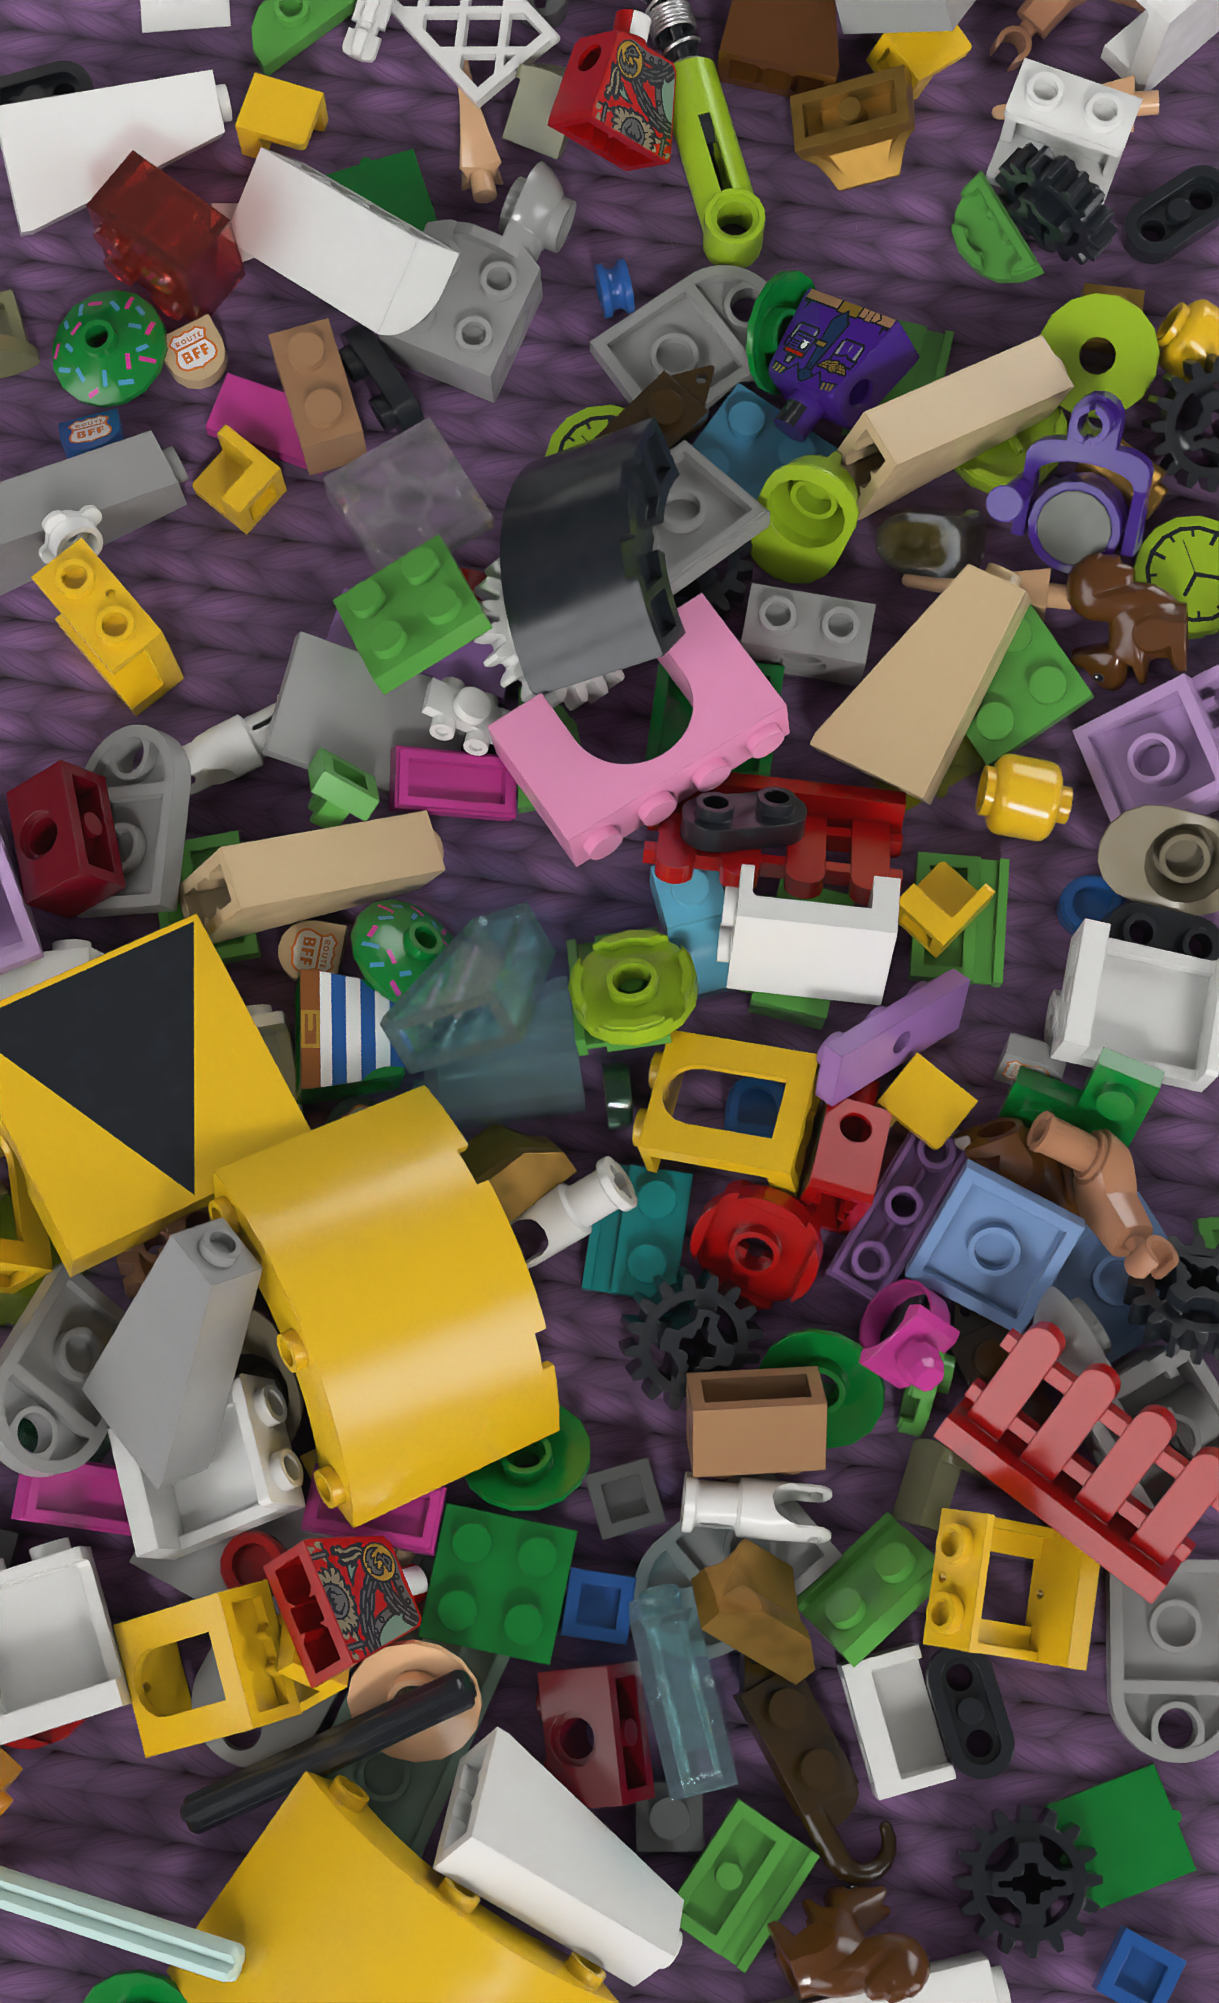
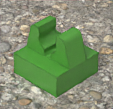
M322 747L319 748L307 767L310 789L314 793L308 803V809L313 811L310 822L323 829L340 826L349 813L366 822L380 802L375 776Z

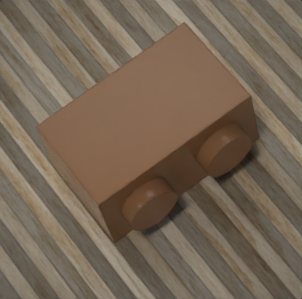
M326 318L269 334L276 368L309 476L367 460L368 455L363 429L329 319Z
M818 1366L686 1373V1440L693 1478L714 1477L726 1479L736 1475L765 1473L794 1475L802 1471L826 1470L827 1401Z

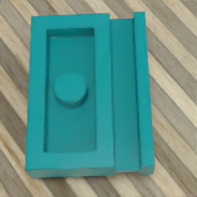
M619 1164L634 1187L638 1201L637 1206L627 1212L618 1209L592 1225L581 1289L632 1298L635 1292L638 1291L651 1297L657 1292L653 1282L654 1276L659 1274L669 1285L677 1283L676 1275L678 1267H680L693 1174L658 1169L657 1173L648 1172L646 1167Z

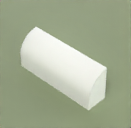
M262 147L224 237L228 242L380 335H395L407 331L428 315L442 295L460 254L309 165Z

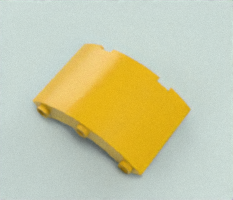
M425 1085L213 1170L215 1199L209 1202L211 1220L223 1217L263 1267L258 1287L280 1332L276 1338L280 1356L286 1367L291 1372L296 1373L312 1427L319 1469L314 1472L317 1490L329 1508L338 1507L353 1529L560 1431L559 1398L555 1367L548 1360L541 1362L535 1333L546 1329V1325L524 1256L489 1180L476 1184L460 1153L466 1151L468 1143L445 1109Z
M308 1771L304 1772L196 1927L197 1930L240 1943L244 1946L246 1957L237 1980L221 1982L170 1965L166 1970L188 2003H619L603 1983L606 1978L603 1968L574 1951L569 1955L525 1933L479 1904V1895L448 1877L444 1878L402 1842L367 1805L369 1796L355 1782L341 1775H337L334 1780H330Z

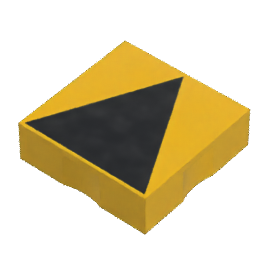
M197 913L0 1000V1133L9 1143L19 1161L25 1177L28 1195L70 1277L157 1236L163 1229L186 1214L209 1206V1202L215 1199L214 1169L311 1131Z

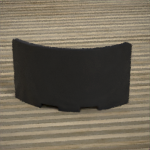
M656 417L533 461L519 473L512 485L503 513L500 534L501 582L515 651L529 689L535 695L540 693L546 694L662 657L686 633L673 598L665 553L658 549L653 551V526L664 522V512L669 491L674 481L680 475Z

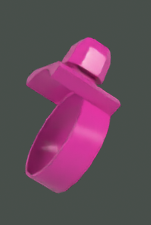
M904 1279L886 1286L868 1304L861 1319L859 1341L864 1349H862L859 1363L898 1389L912 1385L924 1392L931 1391L944 1377V1363L939 1352L945 1353L956 1343L960 1334L959 1330L950 1325V1313L946 1302L919 1281ZM922 1294L927 1295L930 1310L921 1304L909 1305L901 1324L890 1337L880 1343L882 1329L887 1318L895 1308L910 1297Z

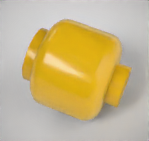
M1199 299L1189 305L1180 302L1169 312L1156 332L1160 350L1158 364L1164 371L1181 379L1185 376L1183 371L1184 360L1189 358L1198 361L1204 369L1208 354L1219 355V307L1209 300Z
M1011 753L1004 754L997 760L994 766L986 765L984 767L978 784L975 810L977 815L984 816L986 827L994 834L1030 841H1042L1050 835L1056 823L1066 824L1072 807L1073 788L1063 786L1061 768L1052 761Z

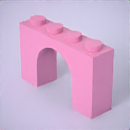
M702 593L677 608L686 633L664 656L657 658L693 707L691 721L686 732L664 754L652 760L636 764H615L598 759L585 751L577 743L542 693L487 726L496 754L576 867L589 859L599 860L608 856L620 846L624 837L643 825L653 826L662 822L674 812L678 803L697 791L707 792L718 787L727 779L732 769L751 757L762 758L772 753L780 746L784 737L790 734L787 704Z

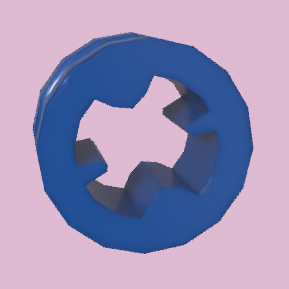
M625 259L615 260V265L612 268H605L602 263L594 264V280L604 319L613 317V313L617 309H623L626 314L635 312L634 294Z

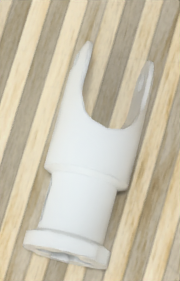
M276 703L245 718L237 714L196 736L192 742L182 746L190 763L191 776L196 777L195 783L191 785L190 795L212 785L234 780L263 765V758L266 755L262 754Z
M606 1156L597 1161L594 1172L570 1186L564 1183L559 1184L510 1222V1225L518 1220L532 1219L546 1232L548 1247L525 1260L529 1269L591 1234L592 1225L618 1209L627 1212L635 1208L638 1201L634 1187L623 1168L610 1156Z
M686 1472L681 1502L680 1531L691 1533L695 1526L734 1530L736 1536L740 1538L812 1544L825 1543L831 1539V1532L828 1529L818 1526L798 1525L790 1522L781 1516L775 1507L787 1501L825 1502L832 1498V1490L821 1485L741 1477L738 1483L699 1480L698 1477L693 1478L692 1472Z

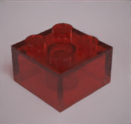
M134 150L86 204L95 228L93 237L102 247L106 257L103 261L105 267L122 283L132 286L137 282L151 292L153 302L174 320L179 321L184 316L193 322L207 314L211 317L246 275L231 220Z

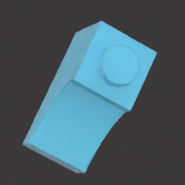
M652 866L650 869V888L663 934L668 936L669 942L676 944L680 949L682 945L690 953L699 983L697 999L735 990L726 988L729 963L716 962L725 894L723 886L719 881V872L694 869L693 877L690 881L683 884H670L658 879L654 873L655 866Z

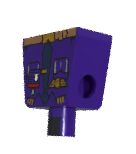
M809 288L768 365V375L787 401L773 420L775 426L783 434L797 442L805 441L820 418L846 429H852L863 412L876 407L920 358L900 322Z

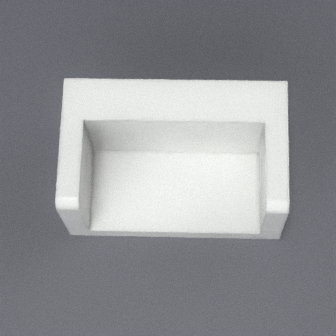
M913 1642L868 1654L855 1667L848 1661L836 1663L872 1794L878 1800L956 1779L953 1764L949 1763L945 1756L918 1659L922 1658L919 1644Z

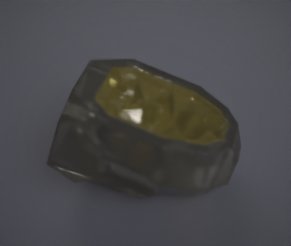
M930 506L907 507L894 510L875 529L876 551L882 561L903 574L955 579L967 564L979 568L985 553L986 522L978 510Z

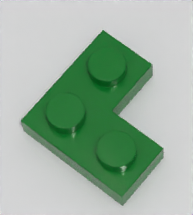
M1105 1047L1102 1048L1081 1090L1020 1066L1000 1107L997 1118H1018L1023 1121L1026 1127L1031 1128L1034 1120L1041 1113L1049 1111L1055 1117L1088 1133L1106 1128L1128 1148L1161 1088L1165 1071Z

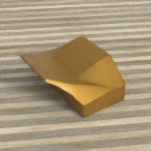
M905 65L790 96L795 153L802 160L817 165L830 178L838 191L849 190L900 175L906 141L915 129L912 75Z
M495 1122L467 1142L468 1147L466 1151L460 1153L476 1184L489 1180L509 1223L577 1172L565 1153L546 1136L526 1135Z
M746 1538L742 1539L735 1550L721 1563L705 1567L691 1579L701 1630L795 1685L815 1670L811 1639L805 1625L801 1621L797 1606L794 1572L791 1565Z

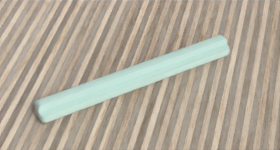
M0 1866V1909L221 1982L236 1981L242 1971L246 1950L240 1943Z

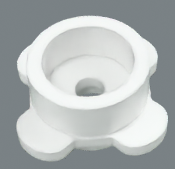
M85 505L79 511L55 510L50 512L42 521V528L46 532L45 543L38 552L42 561L48 564L81 537L98 556L103 547L102 534L96 528L102 520V514L99 509L94 505Z

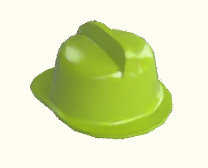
M834 451L828 457L805 455L796 458L789 464L776 468L766 480L757 501L770 511V522L766 529L751 539V556L757 565L772 577L788 583H811L826 576L837 563L857 525L859 516L857 487L851 474L841 465L842 453Z

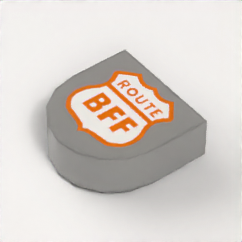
M1013 1033L1010 1034L999 1056L993 1079L1012 1084L1020 1066H1023L1062 1082L1066 1062L1050 1058L1051 1044Z

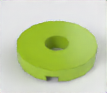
M1093 293L1072 299L1051 315L1040 334L1043 335L1053 353L1062 360L1067 375L1074 385L1073 389L1059 404V406L1071 413L1074 406L1085 395L1093 391H1107L1114 394L1121 400L1126 411L1144 397L1156 377L1160 350L1155 328L1139 307L1120 296ZM1094 338H1103L1110 341L1114 346L1116 353L1115 362L1105 373L1098 375L1090 374L1081 365V349L1088 341ZM1091 410L1088 413V417L1099 418L1095 414L1096 410Z
M626 930L605 936L592 945L593 952L588 954L583 961L580 956L572 967L568 990L577 1021L591 1036L613 1045L638 1046L663 1039L682 1026L696 1007L699 983L690 953L682 945L680 949L676 944L669 942L667 935L654 930ZM644 979L649 982L645 989L637 993L626 994L618 991L620 985L627 980Z

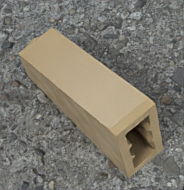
M1043 335L863 412L837 449L838 452L842 453L841 465L848 470L855 480L858 491V520L867 517L1048 418L1073 389L1074 385L1067 375L1062 360L1053 353Z
M989 562L985 571L967 564L815 732L810 745L818 752L931 805L1031 603L1027 591L1019 587L1023 578L994 563Z
M425 810L223 846L180 884L178 899L184 919L197 913L212 943L215 944L419 890L446 870L443 862V844L438 833L433 830L428 812Z

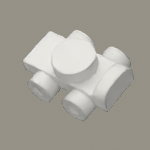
M433 677L428 684L421 713L432 717L429 731L434 738L443 741L453 738L457 728L466 732L463 744L465 751L471 755L481 756L487 753L489 744L493 745L487 726L511 711L503 707L499 708L498 699L493 694L483 692L476 687H465L463 681L458 678L446 677L440 681Z

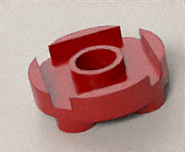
M735 1180L726 1186L724 1192L711 1198L702 1209L691 1235L690 1250L693 1261L697 1255L699 1265L703 1270L705 1268L712 1269L718 1276L719 1286L730 1278L741 1289L738 1299L748 1298L757 1310L771 1309L773 1301H784L792 1297L791 1303L801 1298L815 1281L823 1257L824 1245L820 1234L822 1222L814 1209L803 1205L796 1198L782 1190L765 1185H755L747 1180ZM759 1238L765 1241L773 1252L764 1250L760 1257L753 1256L748 1253L749 1243L743 1239Z

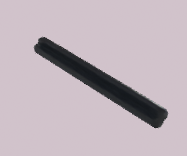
M454 1670L187 1795L183 1801V1806L180 1808L181 1818L187 1823L190 1832L202 1834L290 1793L305 1771L325 1777L471 1709L475 1704V1697L477 1696L475 1685L464 1670Z

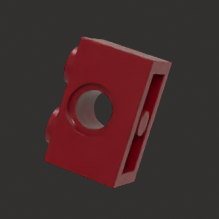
M59 760L6 792L11 818V831L15 841L21 876L20 884L26 905L72 919L126 888L104 776Z
M640 1660L572 1666L538 1672L539 1690L536 1698L538 1716L543 1722L546 1751L544 1767L587 1808L625 1806L655 1798ZM587 1724L591 1726L594 1733L593 1747L587 1738Z

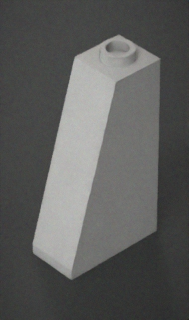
M150 430L0 482V596L32 581L31 576L47 565L42 561L38 552L45 543L46 532L42 528V521L52 511H79L85 505L96 506L102 514V520L96 528L102 534L104 546L186 506L187 503L179 484L189 478L173 446L161 450Z
M223 1217L170 1236L81 1388L157 1490L208 1469L213 1461L263 1269Z

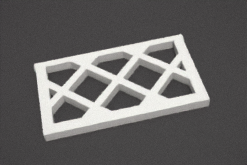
M395 0L391 12L394 18L478 109L516 78L519 64L534 63L560 41V35L527 0H503V6H472V0H460V6H429L430 0H418L417 6H402L398 0ZM427 20H458L455 46L440 47L426 32ZM501 20L498 45L466 46L469 21ZM512 20H527L540 33L527 46H509ZM464 60H496L494 74L477 87L463 72Z

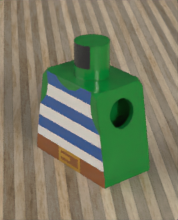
M300 969L295 984V1100L297 1104H310L392 1091L399 1087L404 1078L405 1058H439L441 1051L440 1020L404 1019V1008L381 996L365 979L311 969Z

